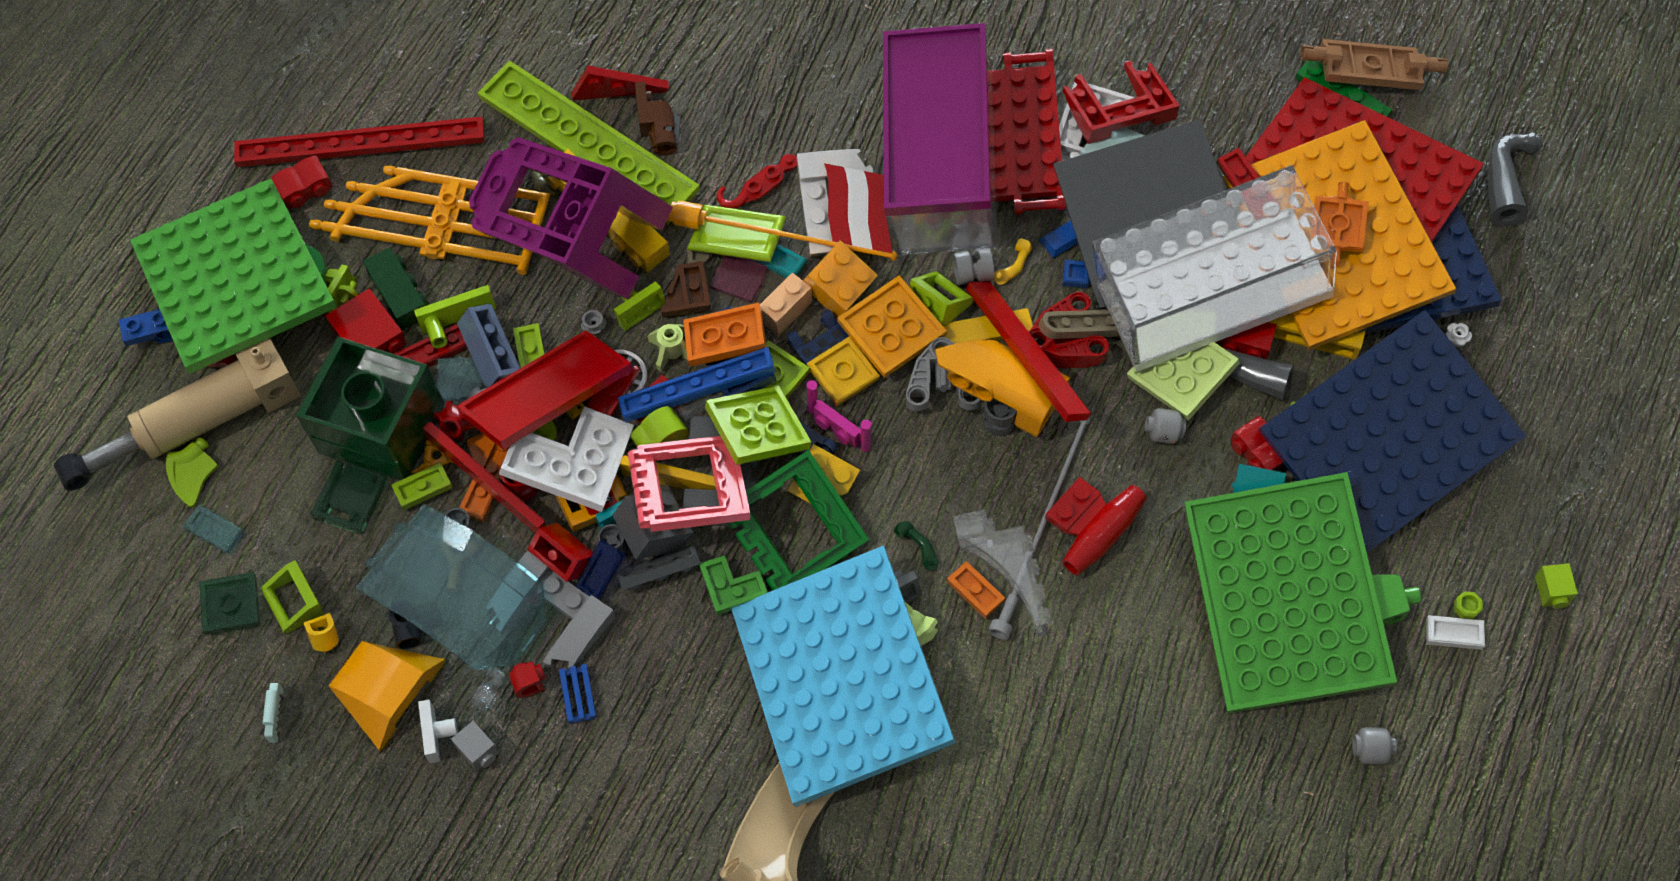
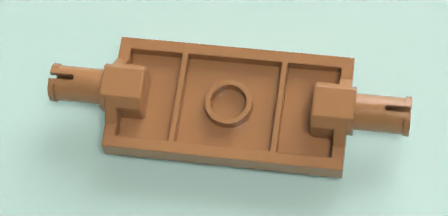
M1322 39L1320 46L1303 44L1300 49L1301 61H1318L1323 64L1325 81L1421 90L1424 85V72L1445 74L1448 68L1447 58L1426 57L1425 54H1419L1417 48Z

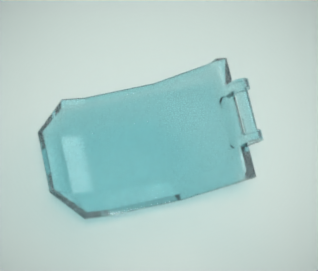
M423 504L407 525L398 522L393 528L395 531L373 558L369 557L364 565L370 570L355 589L407 619L458 656L473 670L513 665L546 623L543 583L526 568L473 530Z

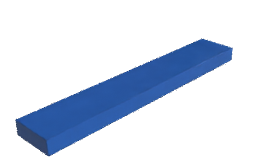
M766 347L620 396L618 399L625 423L647 416L661 407H674L775 373L776 370L770 350Z

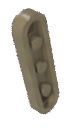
M1109 310L1047 312L1039 322L1040 331L1046 337L1052 339L1086 338L1094 335L1103 337L1120 336Z

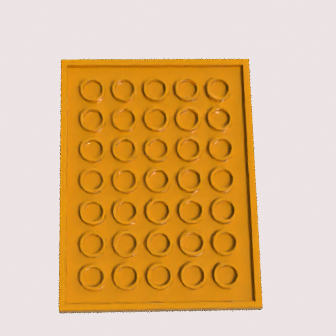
M1365 120L1251 164L1279 204V209L1292 206L1309 244L1316 196H1337L1338 183L1343 182L1342 191H1344V185L1347 182L1349 183L1348 197L1355 200L1369 201L1363 252L1341 251L1340 265L1335 266L1336 256H1334L1333 265L1329 264L1330 250L1311 247L1329 283L1334 288V297L1290 313L1308 350L1455 293V285ZM1223 175V181L1244 223L1253 220L1254 217L1225 175Z

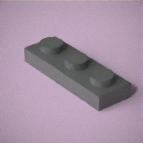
M691 545L617 570L616 574L622 590H633L641 587L643 583L652 580H664L675 572L690 571L701 563L694 546Z

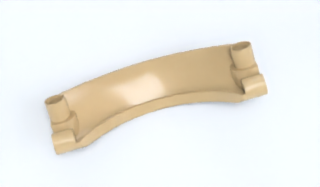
M778 762L753 800L734 837L724 867L720 872L721 878L724 881H798L797 865L803 842L817 815L833 793L795 807L792 803L780 762Z

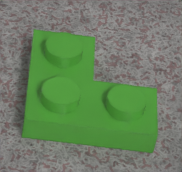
M725 555L699 564L716 615L732 611V608L768 593L760 571L733 579Z

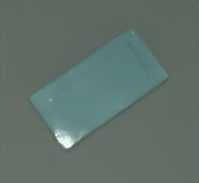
M201 505L195 509L183 525L185 530L226 554L231 552L244 534L241 528Z

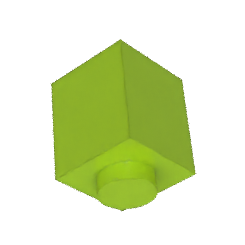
M1570 563L1542 566L1535 575L1543 607L1553 606L1555 609L1567 607L1578 594Z

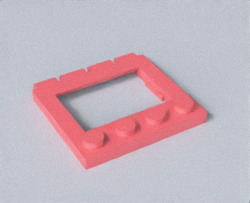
M721 436L638 445V449L628 452L640 528H650L651 532L750 520V510L740 464H735ZM710 454L719 506H701L665 512L656 461Z

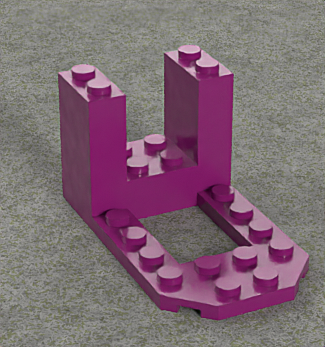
M519 137L512 140L510 147L506 150H497L490 156L469 199L470 208L474 210L475 216L472 219L473 229L538 254L591 285L625 299H629L639 276L599 253L617 213L619 212L629 219L662 230L673 209L671 205L610 167ZM528 169L567 182L545 228L507 214Z

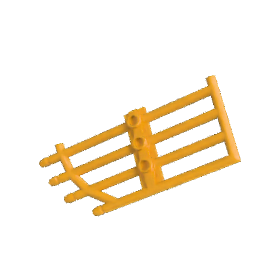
M391 165L384 166L383 173L396 176L376 185L347 181L346 189L363 193L352 203L337 202L333 199L324 201V207L344 212L337 223L321 221L319 219H311L309 221V227L331 232L329 238L333 241H339L342 234L417 247L420 248L419 255L427 256L430 259H444L446 253L512 264L517 265L516 272L520 275L526 274L533 253L523 249L521 256L450 243L453 231L496 239L473 229L472 224L457 222L460 210L474 212L470 208L469 201H464L467 189L474 190L478 181L402 167L396 168ZM412 180L442 185L438 196L396 189L395 187ZM519 188L515 198L537 201L535 212L509 209L507 214L541 226L551 194ZM378 195L435 205L432 216L428 217L366 206V204ZM355 214L426 226L428 228L425 237L419 238L348 224Z

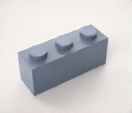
M487 304L468 308L457 322V325L485 388H488L517 371L520 367L492 305Z

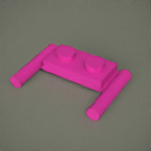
M813 380L807 383L808 411L814 414L816 424L824 430L829 429L842 444H849L853 448L860 444L863 452H869L871 450V422L863 420L861 422V429L823 401H819L817 383Z

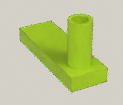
M485 285L415 309L414 312L422 334L428 333L434 348H442L447 344L443 327L458 322L470 307L491 304L493 309H496L489 286Z

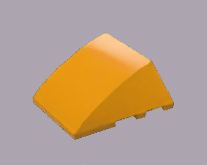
M361 641L329 684V687L377 749L381 751L396 731L395 724L424 684L426 682L430 683L446 660Z

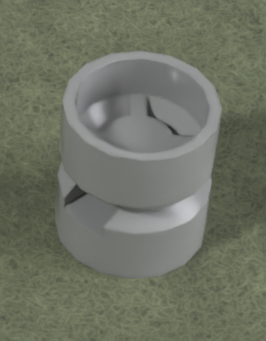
M989 247L975 249L973 254H970L968 251L953 253V268L958 286L967 285L969 282H973L974 279H977L979 282L994 280V265Z

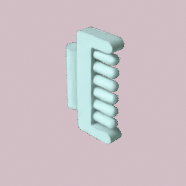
M270 683V688L266 691L262 724L265 725L264 736L269 743H278V736L276 735L278 724L276 722L279 720L277 715L280 713L278 708H280L279 702L281 697L279 695L284 693L279 683Z

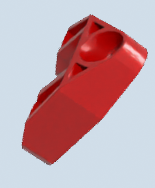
M1074 292L1043 311L1029 331L1033 338H1038L1044 342L1043 345L1039 346L1057 368H1088L1101 364L1107 357L1109 343L1103 336L1094 335L1083 339H1052L1046 337L1039 329V322L1047 312L1090 310L1091 300L1084 292ZM1077 301H1083L1086 307L1078 310L1073 308L1072 304ZM1100 344L1104 351L1096 354L1089 347Z

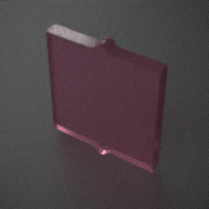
M725 256L720 267L716 268L717 273L710 288L752 303L758 289L762 288V280L768 270V266L745 258Z

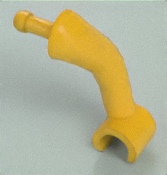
M1018 239L1015 251L1019 253L1015 263L1005 269L997 270L994 273L995 283L1003 285L1022 272L1027 256L1032 249V245L1028 240Z

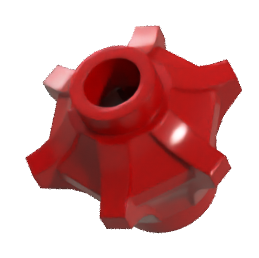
M451 400L446 401V407L440 413H434L433 418L439 423V429L450 439L462 440L464 432L468 429H474L471 423L459 415L457 406L453 405Z

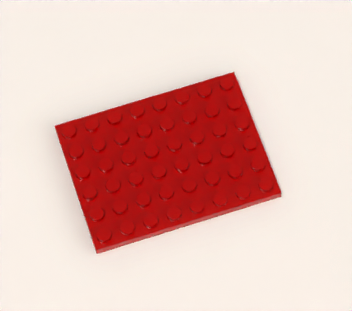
M1304 77L1246 155L1249 163L1254 164L1365 120L1431 243H1433L1481 172L1484 163Z

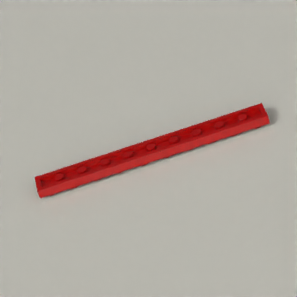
M483 117L234 141V163L236 167L295 162L311 156H317L318 159L485 143Z

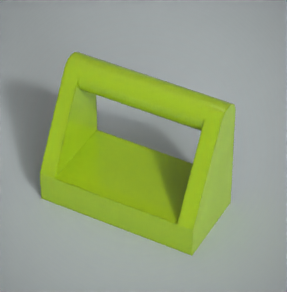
M937 271L912 278L909 287L942 326L948 325L974 301L972 296ZM937 283L957 299L949 300L932 286Z
M296 560L285 565L261 587V591L284 634L303 626V622L325 614ZM294 581L306 605L289 620L274 590Z

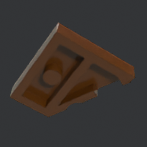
M703 261L677 265L674 280L667 292V299L664 306L662 305L661 307L662 318L711 310Z

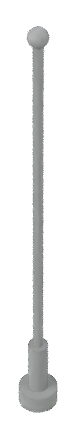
M1090 418L1080 421V427L1013 592L1008 594L999 619L992 620L988 633L997 639H1009L1012 631L1009 621L1019 599L1017 594L1047 523L1045 514L1055 503L1085 426L1090 423Z

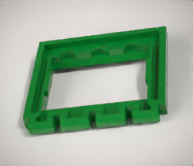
M809 450L746 490L748 505H752L759 499L762 500L793 477L838 545H835L829 551L826 549L805 563V567L793 574L751 510L750 520L728 523L732 530L739 525L743 527L735 535L746 552L751 551L755 547L757 548L758 552L752 555L751 559L761 574L764 575L770 570L773 572V575L766 579L772 590L827 569L869 540Z

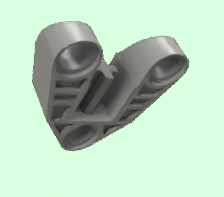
M945 337L936 338L917 358L906 391L905 404L910 410L923 411L929 406L930 371H935L936 390L946 392V390L951 389V382L948 379L949 371L938 366L935 354L936 347L954 344L950 339ZM956 387L958 404L961 408L975 410L981 406V399L977 398L974 402H968L963 397L973 395ZM922 397L924 401L915 403L910 398Z

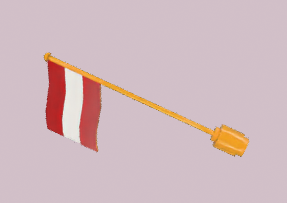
M824 163L828 177V218L832 241L707 216V211L704 210V206L701 204L681 200L671 203L673 209L668 217V221L674 222L676 226L699 230L700 226H705L706 221L833 247L841 240L852 251L891 258V261L897 259V253L895 251L892 253L888 230V216L885 215L884 175Z

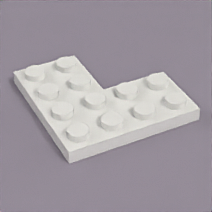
M584 407L569 446L530 433L510 445L499 475L602 512L634 425Z

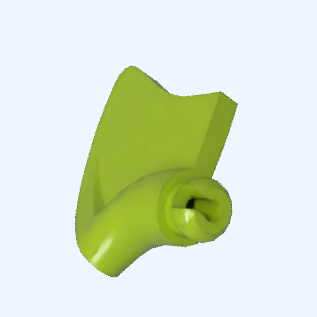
M201 437L196 438L194 443L191 442L181 451L168 452L166 458L168 480L178 497L190 508L197 505L205 481L219 467L204 452L209 447V444Z

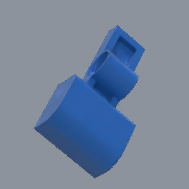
M160 309L119 320L122 340L125 346L152 339L158 343L173 341Z

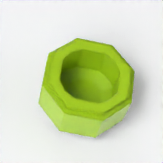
M1464 591L1454 601V612L1462 619H1474L1483 610V601L1475 592Z

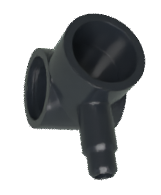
M402 600L394 603L388 612L395 644L399 649H411L421 645L424 642L423 632L443 626L442 618L421 621L415 606L409 601ZM411 615L407 621L399 622L402 616Z

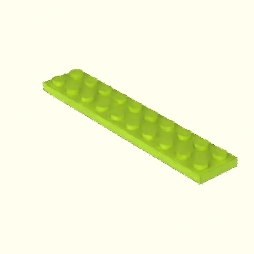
M510 60L478 92L479 99L554 149L561 152L569 149L579 158L610 167L669 205L679 200L690 202L700 191L698 183Z

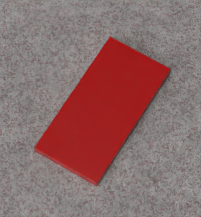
M585 330L457 405L459 415L504 450L633 371L630 361Z

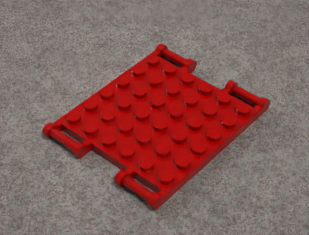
M1045 49V52L1011 55V52L1004 53L1005 69L987 71L991 202L1014 200L1015 215L1023 214V211L1057 208L1058 211L1066 210V204L1053 167L1054 163L1062 161L1053 49ZM1046 62L1045 66L1012 68L1013 64ZM1057 197L1056 199L1022 201L1023 199ZM964 211L913 214L914 223H921L922 220L950 217L965 219Z

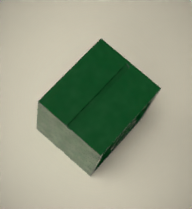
M337 337L296 417L319 454L394 479L403 480L409 477L427 439L423 427L429 422H432L434 425L436 424L437 420L433 418L434 413H440L445 406V402L438 387L435 386L436 383L427 364Z

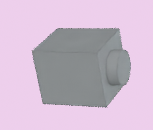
M474 721L469 723L451 739L455 748L476 771L491 765L499 753L495 744Z

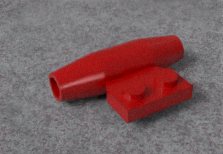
M1079 477L1045 514V519L1063 533L1077 536L1062 560L1063 566L1070 573L1078 576L1103 557L1133 523L1147 500L1145 493L1137 486L1130 485L1105 504L1101 493Z

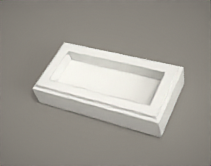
M1428 615L1426 618V645L1483 650L1485 647L1484 621Z

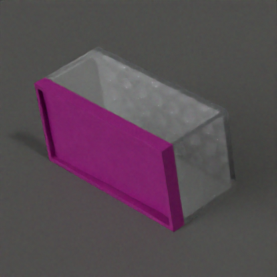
M985 23L883 31L884 211L897 255L998 248L993 74Z

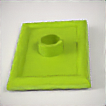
M704 205V210L707 211V216L779 231H782L786 221V216ZM706 221L705 226L701 225L699 230L694 229L687 249L771 262L780 236Z

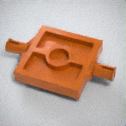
M1343 182L1338 183L1337 196H1316L1310 246L1330 250L1329 264L1333 265L1334 256H1336L1335 266L1340 265L1341 251L1363 252L1369 201L1355 200L1348 197L1349 183L1345 182L1344 191H1342Z

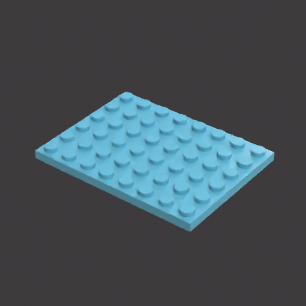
M884 546L732 608L787 788L795 807L956 743Z

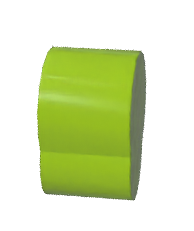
M665 406L650 413L632 432L631 439L638 447V445L686 440L689 431L672 407Z

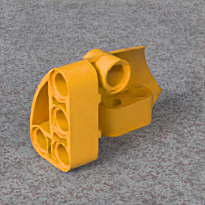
M973 340L935 349L938 366L949 371L948 379L954 386L983 401H991L994 398L1017 410V416L1014 421L1016 427L1035 437L1039 436L1055 407L1009 346L995 340ZM1061 373L1069 384L1071 377Z

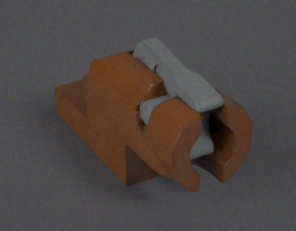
M645 81L635 82L641 137L649 136L653 152L657 155L665 156L676 153L679 145L680 117L673 114L667 101H652L651 91H646Z

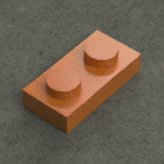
M967 561L947 578V583L984 619H987L1005 602V597Z

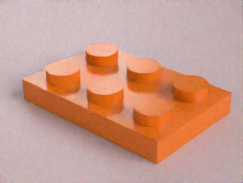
M759 303L683 320L687 361L690 367L741 356L766 348L762 309Z

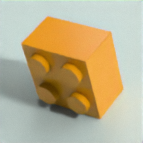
M840 240L803 281L812 287V296L837 318L847 311L878 275Z

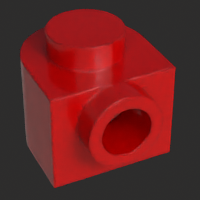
M532 661L529 663H519L509 673L511 684L518 698L529 697L545 690L542 680L546 679L540 663L534 665Z

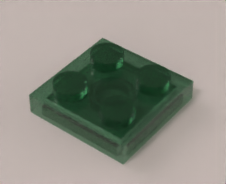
M254 572L199 581L202 632L205 636L260 626L257 577Z

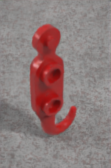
M786 154L781 158V162L778 165H768L744 184L740 194L734 200L727 201L723 198V192L726 190V187L722 186L716 195L718 203L722 207L737 209L746 203L762 199L782 183L785 172L793 171L797 168L796 156Z

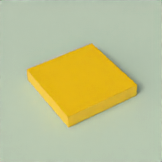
M850 336L807 363V366L810 367V372L836 406L880 379V375Z

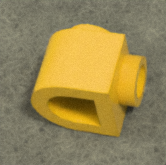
M330 613L303 622L314 650L327 652L338 644L339 637Z

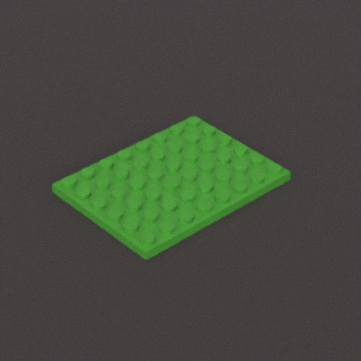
M272 179L260 182L255 186L237 192L232 196L214 202L209 206L130 240L188 374L337 308Z
M1348 472L1184 502L1227 714L1397 685Z

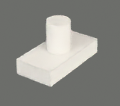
M419 701L424 755L429 763L440 762L438 738L458 734L456 719L436 722L435 709L431 701Z

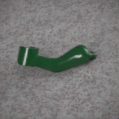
M903 521L898 523L894 528V533L901 539L909 536L921 548L922 562L926 570L934 571L937 569L939 560L930 541L916 531L910 522Z

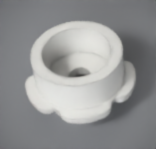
M1452 323L1447 327L1448 332H1446V336L1455 347H1462L1466 342H1470L1472 333L1469 332L1467 325Z

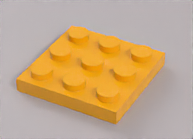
M900 275L837 317L839 325L884 378L922 353L933 340L947 335V330Z

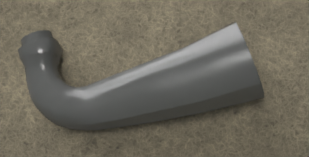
M1534 132L1505 135L1495 142L1490 151L1488 185L1490 221L1493 225L1512 226L1522 222L1527 216L1528 209L1519 188L1511 153L1523 151L1533 154L1535 151L1540 150V136H1535Z
M1225 349L1237 357L1240 362L1229 377L1281 401L1285 400L1293 377L1294 364L1266 360Z

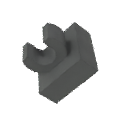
M901 570L894 572L906 603L922 595L918 577L913 571L906 575Z

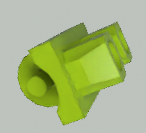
M343 264L339 270L329 269L325 275V281L329 285L328 290L337 308L359 295L355 290L358 286L356 277L350 273V268Z

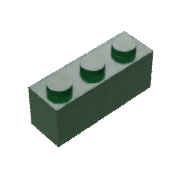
M389 247L363 260L367 274L401 331L418 323L414 310L427 306L429 303L423 292L418 293L415 287L418 285L413 275L405 273L404 268H406V265L401 255H395Z

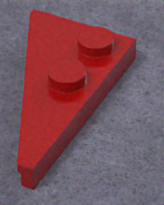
M588 65L572 90V100L636 95L635 82L645 81L646 91L662 93L668 91L669 83L668 80Z

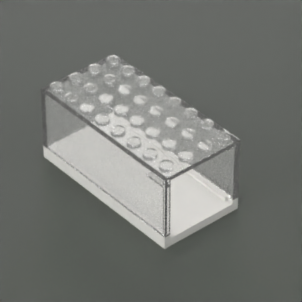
M1293 165L1092 242L1098 289L1118 329V333L1136 372L1334 297L1337 250Z

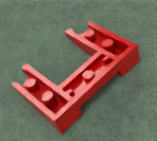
M1126 61L1124 63V69L1138 97L1102 107L1082 74H1078L1075 77L1074 82L1077 84L1075 88L1070 90L1069 87L1064 86L1063 93L1069 108L1088 144L1111 138L1112 131L1146 121L1151 120L1155 126L1176 120L1180 105L1151 63H1148L1147 71L1135 70L1133 68V61Z

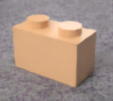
M791 273L760 304L763 325L779 336L812 303V287L794 273Z

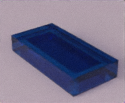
M599 541L575 587L589 597L593 595L598 600H601L625 555L606 541Z

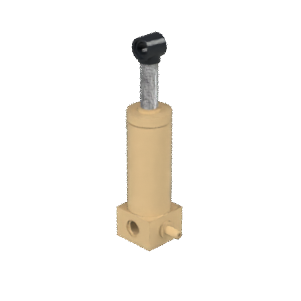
M268 338L235 353L238 358L237 361L128 415L127 417L132 427H130V432L124 436L122 435L121 438L114 439L110 443L108 442L102 447L100 446L96 450L88 454L86 453L85 456L71 453L58 458L53 466L64 489L74 491L84 487L89 482L90 476L93 475L94 471L119 460L125 455L127 456L139 448L142 451L145 450L153 460L262 403L267 412L270 413L301 397L271 339Z

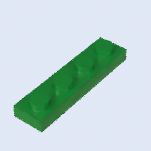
M1307 61L1296 74L1295 79L1300 82L1305 77L1386 117H1389L1392 112L1391 108L1353 84L1325 81L1323 65L1318 61Z

